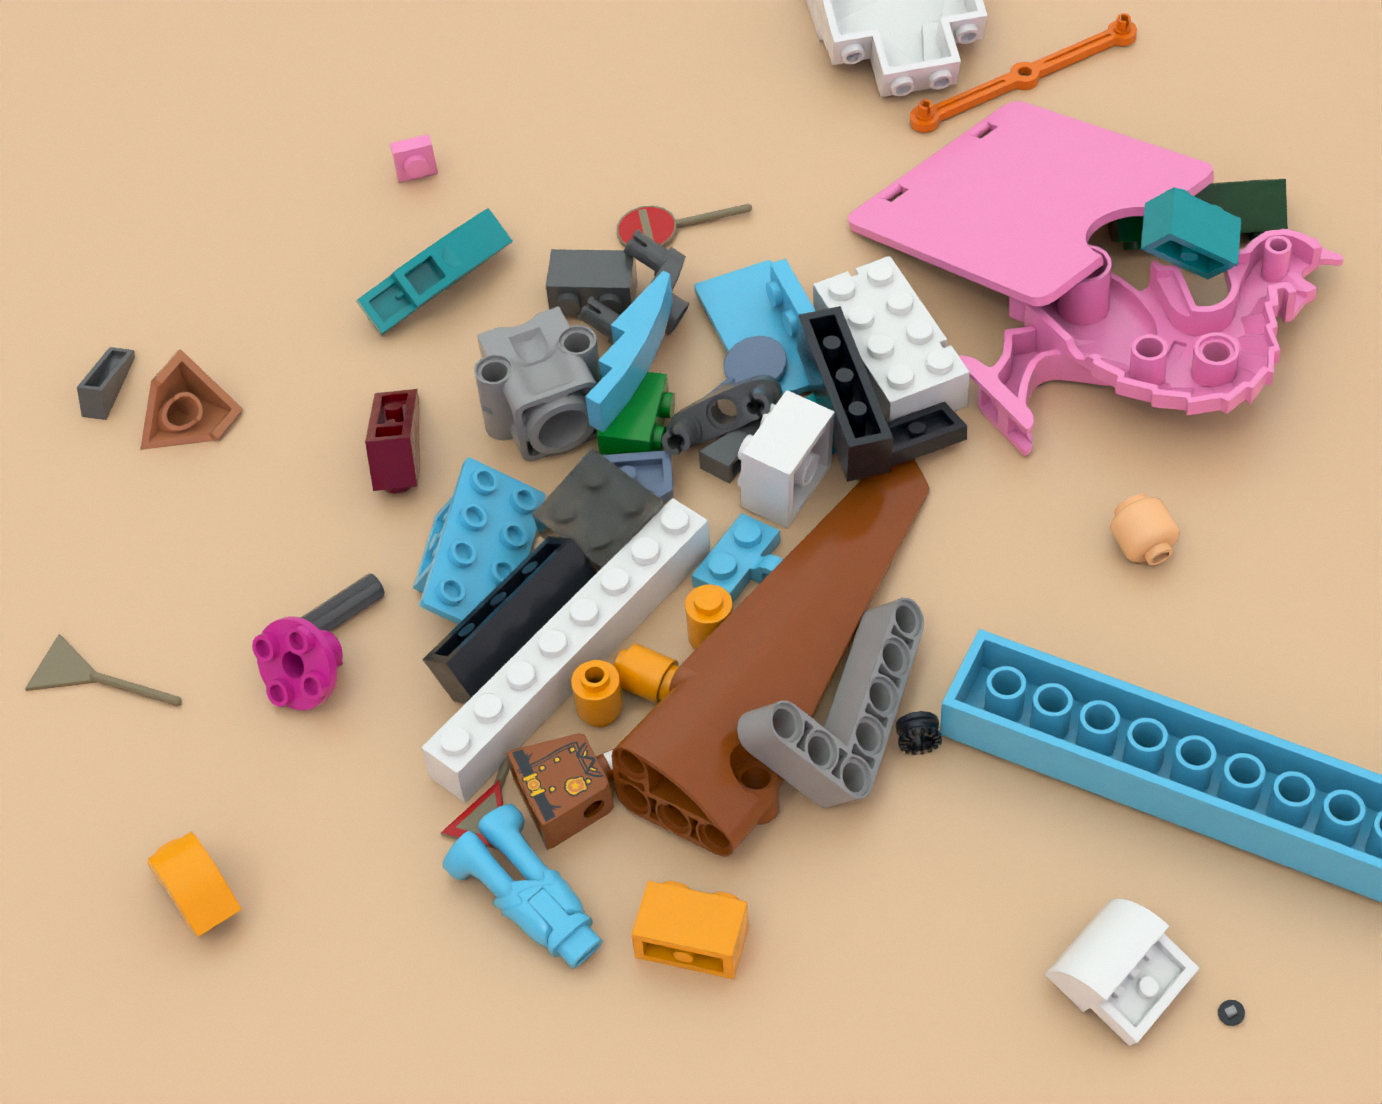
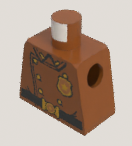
M577 733L506 752L513 781L547 850L554 848L609 814L614 808L612 791L609 782L614 781L611 757L613 749L595 756L584 734Z

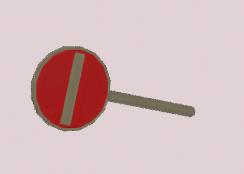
M744 204L677 220L665 208L653 205L641 206L630 210L620 219L617 224V238L621 245L626 247L630 238L633 240L632 236L635 231L639 229L644 235L665 247L673 240L679 227L750 212L752 205Z

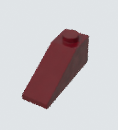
M417 389L374 394L365 440L373 491L385 490L387 493L396 494L408 491L411 487H418L420 446L419 396Z

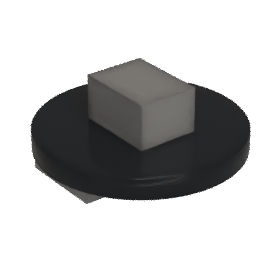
M1227 1000L1220 1005L1218 1016L1225 1025L1236 1026L1244 1020L1245 1009L1240 1002Z

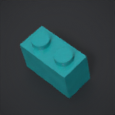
M1173 187L1145 203L1141 249L1208 280L1238 265L1241 218L1224 211L1220 206L1209 204L1190 195L1186 190Z

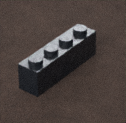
M841 306L799 314L797 351L817 404L835 411L833 446L847 482L890 473L893 436Z
M548 536L422 660L452 700L466 704L597 574L596 570L573 538Z

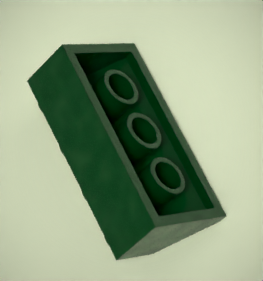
M1286 179L1211 183L1195 195V197L1209 204L1220 206L1224 211L1241 218L1240 233H1249V241H1252L1266 231L1288 229ZM1144 216L1125 217L1107 223L1111 242H1123L1124 250L1141 249Z

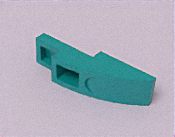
M487 208L396 269L388 278L358 298L356 303L382 336L445 289L447 290L507 247L513 240L490 209Z

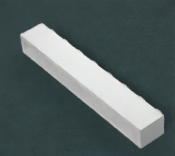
M672 498L421 747L430 778L466 803L500 768L502 762L507 757L506 752L520 748L573 694L571 678L576 668L591 660L605 661L711 552L708 520Z

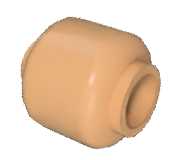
M1138 494L1126 499L1115 508V517L1112 519L1110 529L1129 561L1136 563L1147 561L1149 565H1156L1165 561L1173 554L1172 547L1178 541L1180 530L1161 499L1155 497L1147 498L1146 494Z

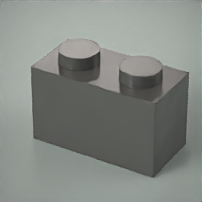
M551 249L546 281L549 309L559 306L565 316L579 315L584 305L587 307L588 299L593 296L596 300L621 315L635 300L637 287L636 261L629 254H625L623 250Z

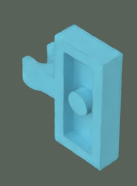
M741 513L691 575L693 587L696 588L707 584L720 586L730 594L733 603L751 579L761 583L783 560L776 555H772V552L781 542L780 530Z

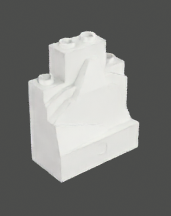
M806 0L820 43L824 41L831 64H855L862 60L870 59L880 97L892 95L900 97L915 91L926 89L940 90L957 84L961 60L956 43L969 44L975 40L983 39L988 16L983 0Z

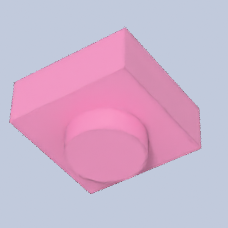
M429 134L390 143L399 183L438 174Z

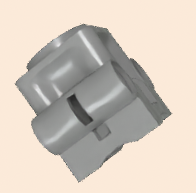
M558 306L536 314L531 320L522 325L498 327L477 335L482 358L475 364L474 373L485 429L490 437L496 440H509L513 438L523 459L526 461L538 460L551 454L564 453L582 443L597 438L598 430L589 425L585 396L601 380L597 339L595 332L591 328L584 325L569 326Z

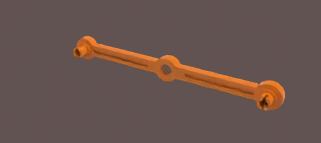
M1121 13V18L1118 15L1117 19L1109 24L1108 30L1032 63H1016L1011 67L1009 73L933 106L932 102L928 99L920 100L918 106L910 112V125L915 131L921 133L932 132L937 129L939 122L1014 89H1033L1037 86L1041 77L1112 46L1132 44L1136 39L1137 27L1131 22L1129 14Z

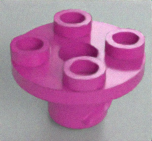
M288 616L270 623L260 635L254 638L252 643V650L257 658L259 672L266 685V694L272 704L277 707L286 705L296 710H308L324 703L331 696L336 684L337 669L343 665L341 644L331 632L319 630L314 624L303 618Z

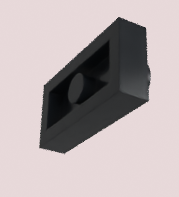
M946 402L887 422L893 436L891 467L967 440V425Z

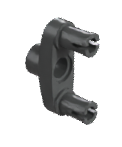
M637 229L632 236L633 240L630 238L623 252L655 271V277L651 283L662 271L669 273L673 291L686 256L673 247L669 250ZM672 293L673 305L665 330L667 335H671L689 306L688 302ZM591 296L586 303L587 307L584 305L577 319L609 338L608 343L613 345L611 324L620 315Z
M764 374L734 384L727 383L721 385L715 392L681 409L671 418L667 425V432L662 436L663 448L671 455H679L682 450L685 452L689 447L711 440L760 419L763 414L770 412L771 404L776 405L782 397L783 391L780 383L774 377ZM727 399L733 402L737 408V415L730 416L722 413L718 407V400Z

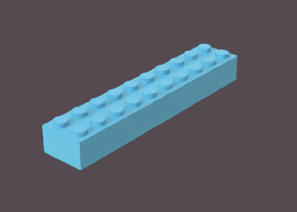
M982 629L978 630L942 702L940 733L942 736L1382 902L1381 774Z

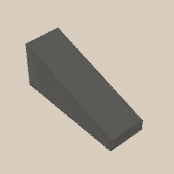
M109 347L77 386L82 417L107 420L134 361V350Z
M763 416L727 433L700 450V469L730 484L741 471V460L738 459L740 446L746 436L749 434L754 436L760 427Z

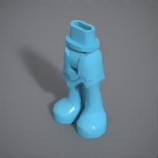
M513 804L502 805L486 814L479 821L478 830L489 844L499 849L510 860L526 880L514 881L473 831H467L453 844L443 860V868L456 880H465L472 876L480 880L497 897L493 900V905L503 911V916L515 922L532 940L548 948L549 953L553 957L561 956L574 969L597 951L602 945L603 940L592 930V918L585 914L580 899L567 881L556 870H550L523 838L521 831L524 828L525 820L522 813Z

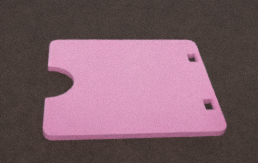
M1015 101L1000 107L853 210L848 216L850 229L855 233L1031 306H1045L1057 300L1104 264L1102 255L1096 253L1088 246L1089 238L1098 228L1117 219L1144 216L1145 203L1173 187L1186 190L1190 195L1195 196L1213 182L1214 173L1212 165L1207 162L1026 102ZM988 130L991 131L990 133H988V134H987L986 136H984L983 138H979L981 135H983L984 133H986ZM899 193H903L902 195H900L898 198H896V199L893 200L892 202L889 201L890 199H892L893 197H895V196L898 195Z

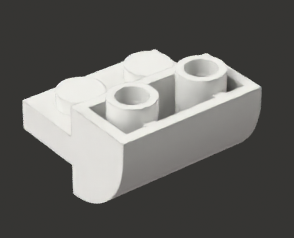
M1113 899L1106 903L1045 975L1082 1012L1091 1008L1124 1042L1131 1046L1139 1042L1199 970V967L1164 934L1169 925L1160 917L1135 902L1126 899Z

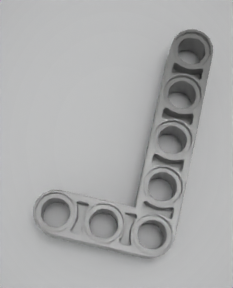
M900 598L872 608L864 613L824 727L795 704L787 700H781L742 714L737 726L738 738L742 746L755 758L823 808L841 805L868 796L873 788L923 633L924 617L917 603L910 598Z

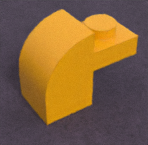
M192 831L181 838L165 843L154 855L147 858L149 861L146 863L153 875L168 892L185 923L197 937L242 910L217 866Z

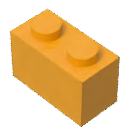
M648 881L631 934L635 958L734 979L749 927L747 901L739 900V898L727 892L719 891L709 894L691 890L686 885L675 881H666L663 884Z

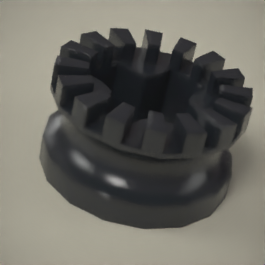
M917 711L899 718L896 722V733L900 736L898 738V745L901 751H905L906 754L912 752V755H916L920 751V755L925 754L924 750L930 753L932 748L935 750L939 748L938 745L942 744V736L938 730V717L931 712Z

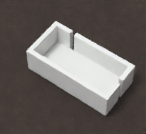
M890 256L855 268V276L851 277L847 271L813 284V307L815 311L841 306L887 422L942 402H946L953 411L968 406L969 370L952 345L947 347V338Z

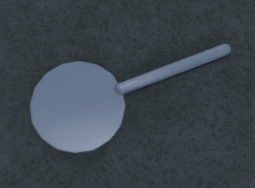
M754 336L738 342L727 353L723 363L724 374L727 379L709 394L715 392L723 384H734L758 375H770L778 381L784 374L787 366L785 349L780 342L765 336Z

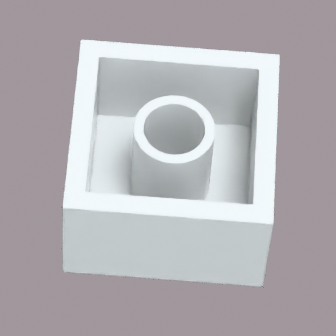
M786 390L776 405L771 404L770 412L763 414L757 432L754 436L750 434L746 436L738 452V459L741 460L738 486L741 487L742 508L787 529L831 467L835 411Z

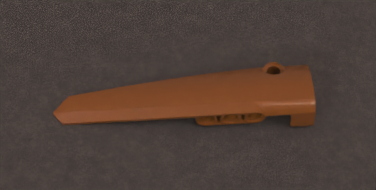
M915 459L891 467L890 473L862 478L679 666L671 680L669 693L612 751L615 791L620 802L629 811L722 857L731 855L757 825L769 823L776 818L779 813V790L784 779L742 746L737 732L738 721L742 714L747 711L781 700H787L795 704L811 718H814L859 627L862 616L869 608L896 553L929 494L930 487Z

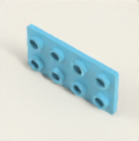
M786 258L776 262L767 260L694 285L695 294L727 353L735 344L746 338L754 336L771 337L780 342L787 356L785 372L778 380L783 391L782 396L786 390L795 394L812 390L797 351L798 315L814 312L815 309Z
M467 458L462 465L453 496L436 514L413 585V589L423 593L420 606L459 624L530 554L546 495L477 460Z

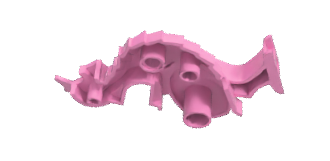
M1288 229L1266 231L1254 238L1244 249H1239L1238 265L1223 272L1229 292L1227 298L1211 306H1196L1179 266L1160 265L1157 260L1152 261L1149 287L1139 292L1121 277L1112 273L1111 257L1105 250L1088 244L1093 251L1102 255L1104 264L1057 300L1045 306H1031L1009 297V317L1023 322L1024 327L1006 329L1004 331L1003 355L994 366L988 367L969 356L960 355L959 357L969 370L970 378L978 385V407L982 414L1024 456L1030 454L1033 448L1031 431L1034 428V415L1028 408V404L1035 388L1045 381L1064 380L1104 386L1111 385L1115 387V394L1150 402L1151 407L1185 410L1187 416L1219 410L1228 414L1243 401L1251 405L1265 384L1272 385L1274 364L1279 363L1281 352L1276 340L1278 330L1276 318L1281 316L1284 323L1293 321L1305 304L1316 299L1317 287L1305 280L1304 277L1317 269L1319 265H1342L1343 256L1325 249L1316 238L1309 237L1300 232Z

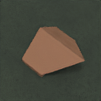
M179 349L151 380L140 450L215 441L220 438L243 408L191 358Z

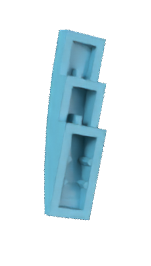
M662 271L611 324L613 345L598 360L601 380L585 396L589 425L603 433L632 398L650 369L662 342L673 305L669 273Z

